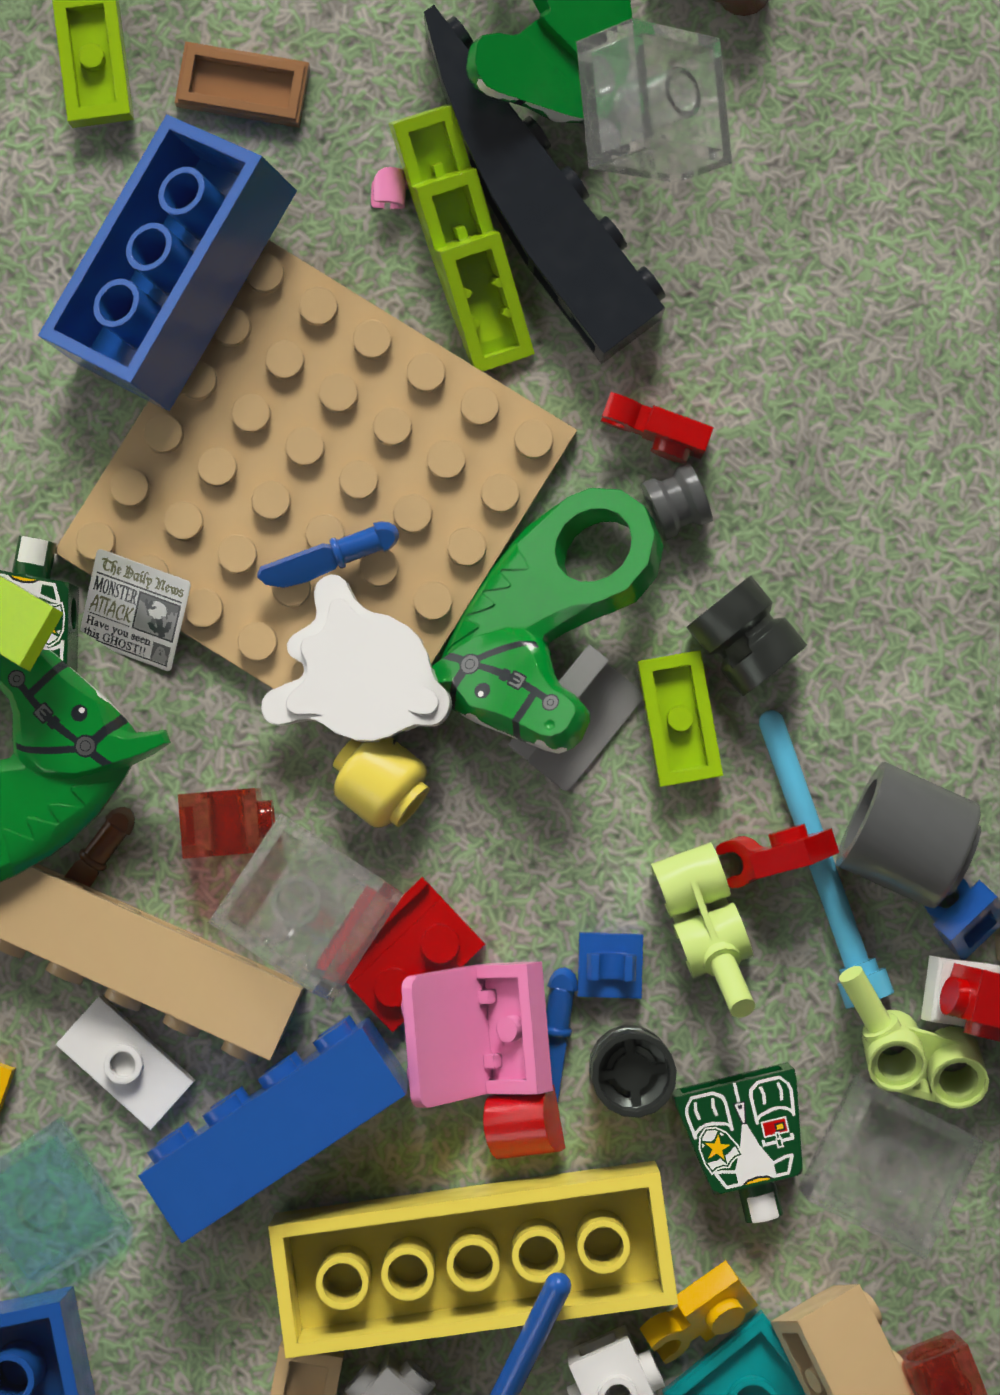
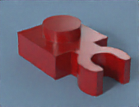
M610 392L600 421L608 426L641 435L643 439L653 442L652 453L681 464L687 463L689 455L698 459L702 458L714 429L710 425L653 405V408L642 405L631 398L614 392Z

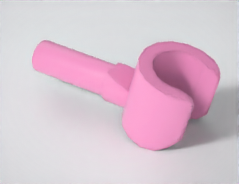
M385 167L378 171L371 185V206L373 208L384 209L385 203H390V209L405 208L406 189L409 188L403 169Z

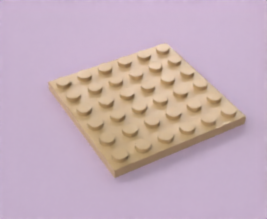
M268 240L170 412L148 401L58 543L55 553L91 576L96 553L99 549L188 580L191 587L180 631L273 689L299 679L304 673L303 664L288 653L287 643L295 633L304 629L315 620L317 610L314 590L317 582L330 574L338 575L348 582L357 601L365 609L374 613L388 615L410 627L423 641L432 666L462 614L575 437L577 430ZM390 522L399 531V539L390 550L386 552L381 550L346 563V567L342 569L337 566L335 570L306 583L281 588L265 585L257 577V573L263 565L322 543L330 544L329 540L331 538H343L374 526L373 523Z

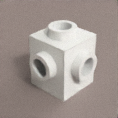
M622 1325L567 1350L568 1365L576 1383L567 1386L569 1395H656V1390L665 1387L650 1349L638 1354L626 1325ZM613 1385H623V1387L618 1390L609 1389Z

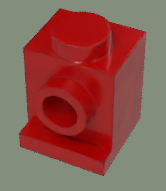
M954 963L951 977L945 981L940 994L942 1014L966 1020L963 1033L1000 1042V974Z

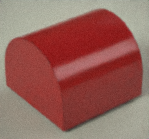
M554 1085L553 1091L542 1094H492L486 1099L483 1110L484 1134L488 1148L494 1158L500 1160L555 1153L566 1148Z

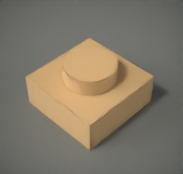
M282 1340L279 1346L270 1395H337L345 1352L336 1351L285 1359Z

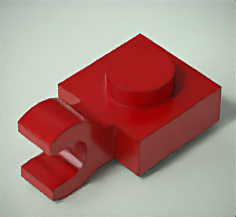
M805 823L768 834L771 844L768 847L759 845L750 837L738 836L720 843L715 848L717 855L734 852L742 859V872L727 879L729 888H740L760 878L809 866L839 853L832 828L808 835Z

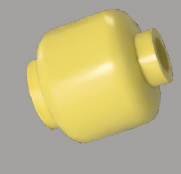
M392 737L379 740V742H359L351 739L342 748L333 762V767L339 771L334 784V795L365 822L376 828H382L390 823L400 827L416 812L429 793L430 788L424 784L427 773L426 765Z

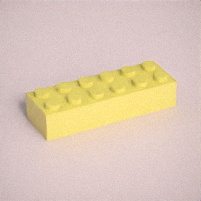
M655 1161L275 1213L268 1226L285 1359L524 1326L549 1275L556 1272L567 1275L571 1281V1291L556 1321L678 1304L661 1176Z

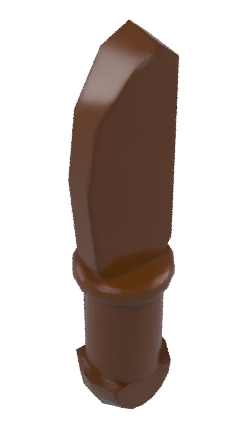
M117 807L105 816L106 821L88 846L79 851L81 859L75 861L64 876L65 878L72 879L88 887L92 886L99 875V871L106 870L107 861L125 836L130 835L134 829L135 816L130 808Z

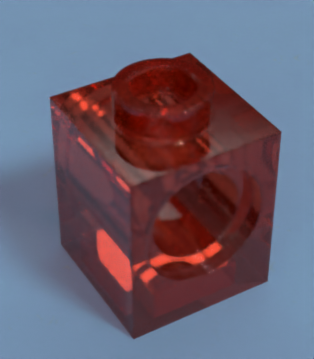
M261 788L178 794L183 859L265 852V839L276 837L273 800L262 801Z
M953 1330L897 1351L904 1360L901 1363L914 1395H988L968 1344Z

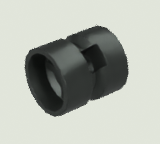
M751 575L686 627L708 655L720 654L723 657L720 670L742 697L765 681L807 646L786 618L773 619L770 615L773 602Z
M622 1025L608 1030L596 1041L590 1053L589 1073L597 1097L609 1110L623 1117L641 1118L656 1113L669 1101L676 1087L677 1069L672 1054L656 1033L642 1026Z

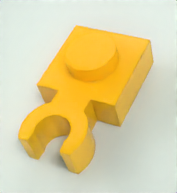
M725 1260L678 1293L677 1307L671 1311L653 1316L640 1327V1330L650 1347L657 1351L663 1362L667 1364L680 1357L688 1349L691 1341L698 1336H701L707 1342L716 1335L732 1331L743 1321L745 1314L757 1307L758 1304Z

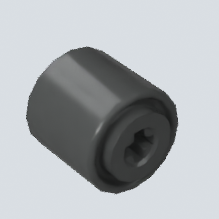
M881 762L866 784L843 835L839 853L836 857V866L924 906L935 908L947 895H951L957 889L974 857L981 835V826L979 825L981 816L980 805L894 765Z

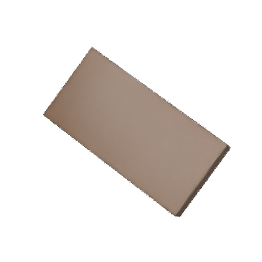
M185 41L174 103L179 108L300 128L310 64L305 61Z

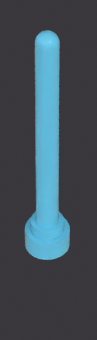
M766 711L759 719V727L794 826L805 823L808 835L823 831L784 718L777 711ZM833 856L809 865L844 967L839 969L840 975L848 968L861 966L879 999L893 994L894 990L886 968H879L875 957L868 958ZM841 982L837 983L845 1008H853L854 1005Z

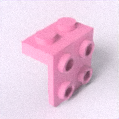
M542 961L475 964L411 975L403 980L401 1009L405 1026L408 1062L407 1079L410 1087L411 1102L415 1107L431 1108L485 1094H542L553 1091Z

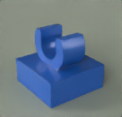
M963 878L955 890L959 894V900L950 908H942L940 906L935 908L925 906L935 922L933 925L943 942L958 958L966 960L1000 927V900L980 880L970 888Z
M579 932L577 996L642 999L643 934Z

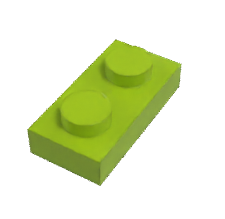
M52 0L67 121L70 126L78 128L134 120L119 0Z
M701 650L637 661L658 786L663 787L723 776Z

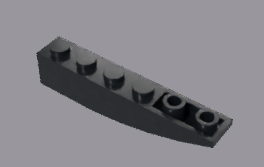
M432 5L424 11L425 30L446 104L452 105L470 165L477 169L482 190L495 216L526 266L598 361L603 364L662 319L665 307L660 301L666 297L665 292L654 275L645 266L636 270L622 252V250L627 248V243L616 225L607 216L598 220L586 205L584 200L589 197V193L577 174L569 166L560 170L546 152V150L551 148L550 141L539 124L531 116L522 120L509 102L485 95L474 88L466 72L468 52L474 43L471 36L455 16L446 21L436 6Z

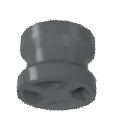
M690 463L677 467L673 476L663 481L651 478L641 483L644 498L658 531L665 541L678 536L681 527L694 523L702 526L713 521L707 497Z

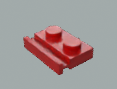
M422 876L329 966L348 983L349 987L393 1033L404 1022L401 1009L402 983L407 976L462 967L486 943Z

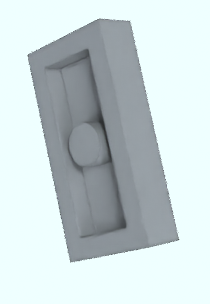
M590 644L559 681L563 688L575 694L590 711V723L582 741L573 749L560 754L545 751L515 738L508 744L512 750L564 791H568L573 787L643 700L641 690L607 664L609 660Z

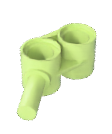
M709 842L652 863V872L657 877L663 892L666 910L670 918L673 917L675 922L673 928L677 939L681 941L687 957L686 964L692 978L707 973L715 976L732 1016L737 1018L748 1016L754 1011L755 1002L740 971L739 964L742 960L753 957V951L735 904L733 902L728 904L727 897L731 896L729 885L712 843Z
M853 966L841 973L839 981L865 1025L862 1030V1041L868 1071L871 1079L878 1087L956 1109L971 1107L983 1099L988 1091L989 1078L978 1040L974 1035L963 1033V1028L953 1026L938 1029L934 1033L919 1029L917 1023L910 1015L899 1010H886L861 966ZM893 1046L906 1048L901 1053L895 1055L882 1053L887 1048ZM955 1063H965V1064H967V1065H966L964 1068H962L961 1070H957V1071H945V1070H944L946 1067H948V1066L951 1065V1064H955Z

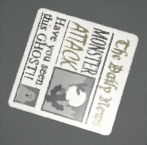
M99 549L95 557L80 630L114 652L165 671H170L173 665L191 584L188 580Z

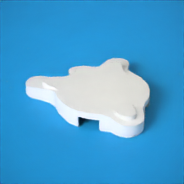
M330 574L320 579L314 590L317 610L315 620L304 629L295 633L287 643L288 653L303 664L304 673L299 679L275 688L264 696L261 709L266 721L277 726H286L303 721L320 722L336 734L359 742H379V740L390 738L402 731L407 732L418 726L435 727L442 724L451 712L452 700L450 694L438 682L435 670L431 666L428 652L421 638L410 627L388 615L374 613L365 609L357 601L349 583L342 577Z

